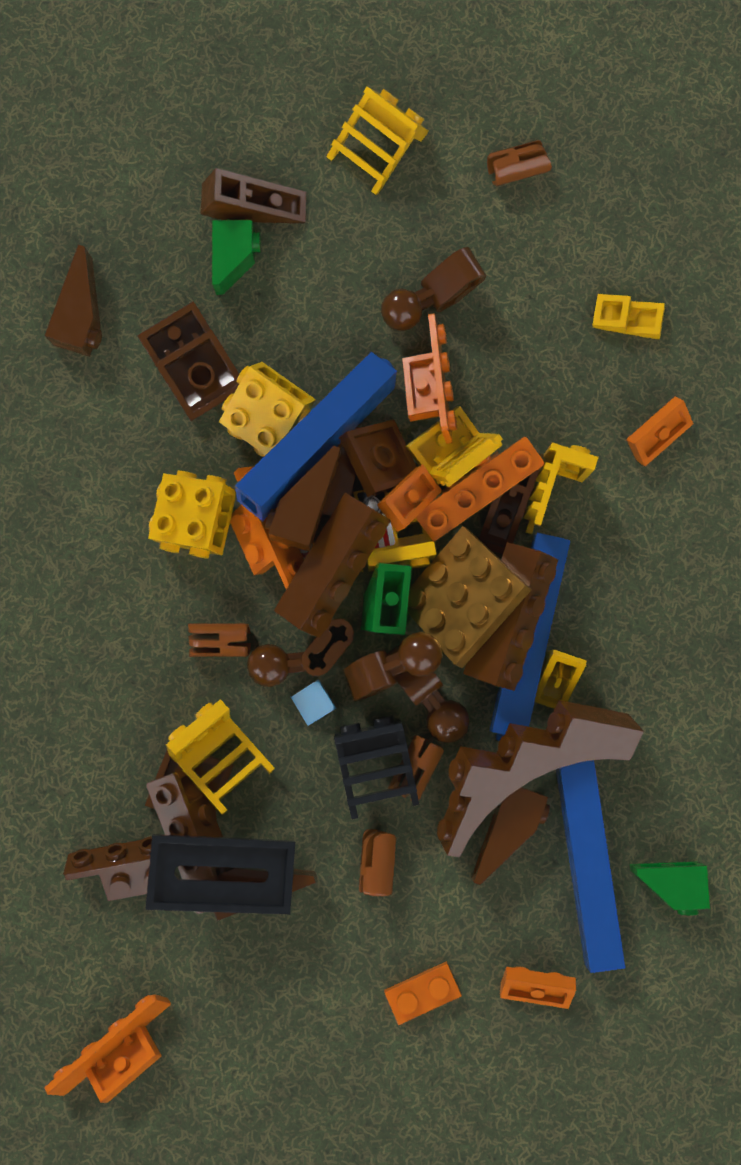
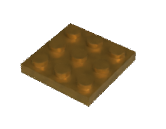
M462 526L410 587L407 613L425 633H429L437 639L443 653L454 665L463 668L532 589L470 530Z

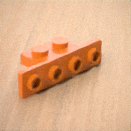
M435 313L428 314L432 353L402 358L407 410L410 422L440 416L443 437L446 444L453 443L452 431L457 430L455 411H449L448 402L454 401L451 381H446L445 373L450 372L448 353H442V344H447L444 324L438 325Z
M524 436L500 454L496 451L494 454L489 455L450 487L446 486L443 489L442 495L432 501L416 519L431 540L436 541L544 465V460L529 439Z
M253 467L238 468L234 471L237 482ZM241 505L232 513L230 523L253 575L264 574L275 565L287 589L304 561L300 550L272 541L268 534L269 529H265L267 517L262 522Z
M155 994L142 998L135 1005V1010L126 1018L114 1022L108 1028V1033L104 1037L87 1045L81 1051V1056L76 1061L62 1067L54 1074V1079L45 1086L47 1094L65 1096L88 1077L100 1103H108L162 1056L145 1026L171 1005L169 999Z

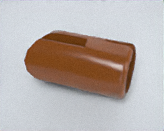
M541 140L492 152L487 157L489 175L495 173V181H492L495 186L540 175L550 171L552 168L551 161Z
M247 623L188 624V632L193 634L189 636V645L193 647L189 649V657H246L250 653L251 643L231 644V642L247 640V634H251Z
M415 735L408 747V753L412 763L415 783L422 769L425 770L416 786L418 799L420 800L444 753V749L437 744L430 743L421 758H419L427 739ZM405 773L394 775L388 789L398 787ZM406 776L401 786L408 785ZM409 794L401 795V796L404 797V798H406Z
M372 828L367 829L363 833L359 878L360 893L363 892L369 896H389L392 894L396 837L394 834Z

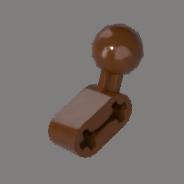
M464 247L451 254L421 281L422 289L413 292L401 288L390 292L381 304L384 322L391 329L397 331L410 330L420 321L423 310L433 305L437 312H442L459 302L485 280L486 274L471 249Z
M343 619L331 620L329 627L324 630L321 637H315L304 652L286 653L281 647L273 644L258 646L248 658L247 669L249 676L255 683L263 687H273L281 684L290 673L307 672L312 676L324 675L351 644L354 636L353 628L349 622ZM341 625L346 628L343 632L346 636L345 641L337 640L331 644L322 658L326 663L323 668L316 666L314 669H311L309 667L311 661L308 655L311 652L317 655L320 651H323L331 641L332 633L329 630L332 626L335 628H339Z
M417 632L406 637L402 641L399 651L395 654L387 656L385 650L356 660L343 669L354 701L357 702L375 696L397 684L395 676L407 671L411 675L418 677L430 675L436 671L441 663L442 648L437 639L429 633Z
M402 642L389 651L387 656L397 653ZM406 671L395 676L397 683L414 705L417 706L422 703L429 712L427 728L436 740L444 743H453L463 738L469 727L468 712L459 702L443 698L438 691L443 684L434 672L428 676L418 677Z

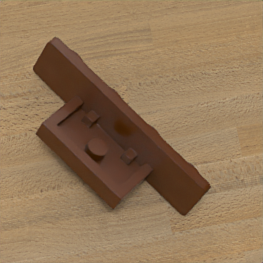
M174 772L146 784L165 835L223 837L216 820L215 809L207 797L203 795L189 802L178 773ZM178 866L182 879L220 881L216 873L219 867Z
M152 836L132 842L113 843L105 847L81 849L68 854L63 873L65 880L99 875L108 901L147 894Z

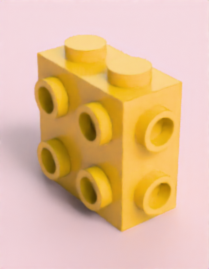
M260 362L246 366L240 372L237 378L239 386L235 393L230 394L223 403L222 410L224 413L219 423L227 428L231 436L246 441L254 447L253 449L258 455L264 457L311 411L310 409L316 399L265 363Z
M178 470L177 475L163 473L162 481L157 488V503L154 515L149 522L148 539L160 543L159 549L168 552L179 553L180 548L190 550L189 555L209 559L210 553L223 555L236 499V490L226 485V479L218 476L207 475L206 480L197 479L196 474Z

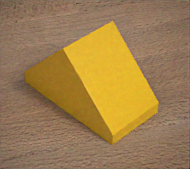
M554 649L547 651L543 661L535 702L554 709L558 700L568 702L586 667L587 661Z

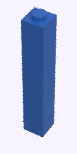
M373 352L368 354L235 485L237 501L263 522L270 510L278 506L279 500L333 446L337 447L341 443L339 437L346 431L354 430L395 389L397 370L394 369L393 365L388 360L379 358Z
M538 532L533 536L531 549L542 551L558 559L556 575L550 584L545 599V608L539 617L534 632V641L528 650L523 665V674L517 683L515 691L502 687L498 689L489 729L490 732L497 733L496 740L498 741L505 735L509 723L529 727L570 545V540Z
M594 760L579 762L556 769L584 964L590 973L625 969Z

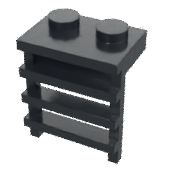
M393 715L373 719L374 726L361 728L360 723L341 726V733H337L334 736L351 819L358 818L356 805L410 794L412 805H420L401 720L394 721ZM399 752L402 754L403 765L352 776L349 775L347 766L349 763ZM406 773L408 785L354 796L352 784Z

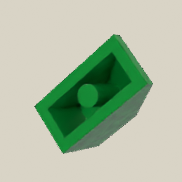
M212 220V285L216 295H223L255 264V253H261L260 232H255L252 220Z
M376 564L364 595L361 621L362 630L405 635L412 566Z
M698 861L630 864V871L668 906L677 910V914L698 915L699 909H710L706 865Z

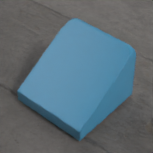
M319 679L291 697L308 726L337 709Z

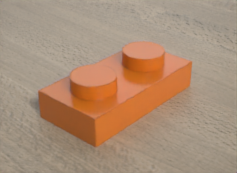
M676 396L672 398L626 439L635 459L641 465L647 466L693 425L684 400Z
M422 464L409 473L377 506L391 520L390 523L398 532L405 529L442 492V489Z
M447 961L384 990L398 1025L462 996Z
M506 967L501 981L500 998L569 1009L576 992V978L564 976L557 972L544 973L531 971L525 967Z

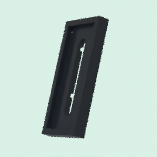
M152 834L145 908L146 910L290 915L296 842L293 840ZM181 865L257 868L267 870L268 878L260 883L178 879L174 873L175 869Z

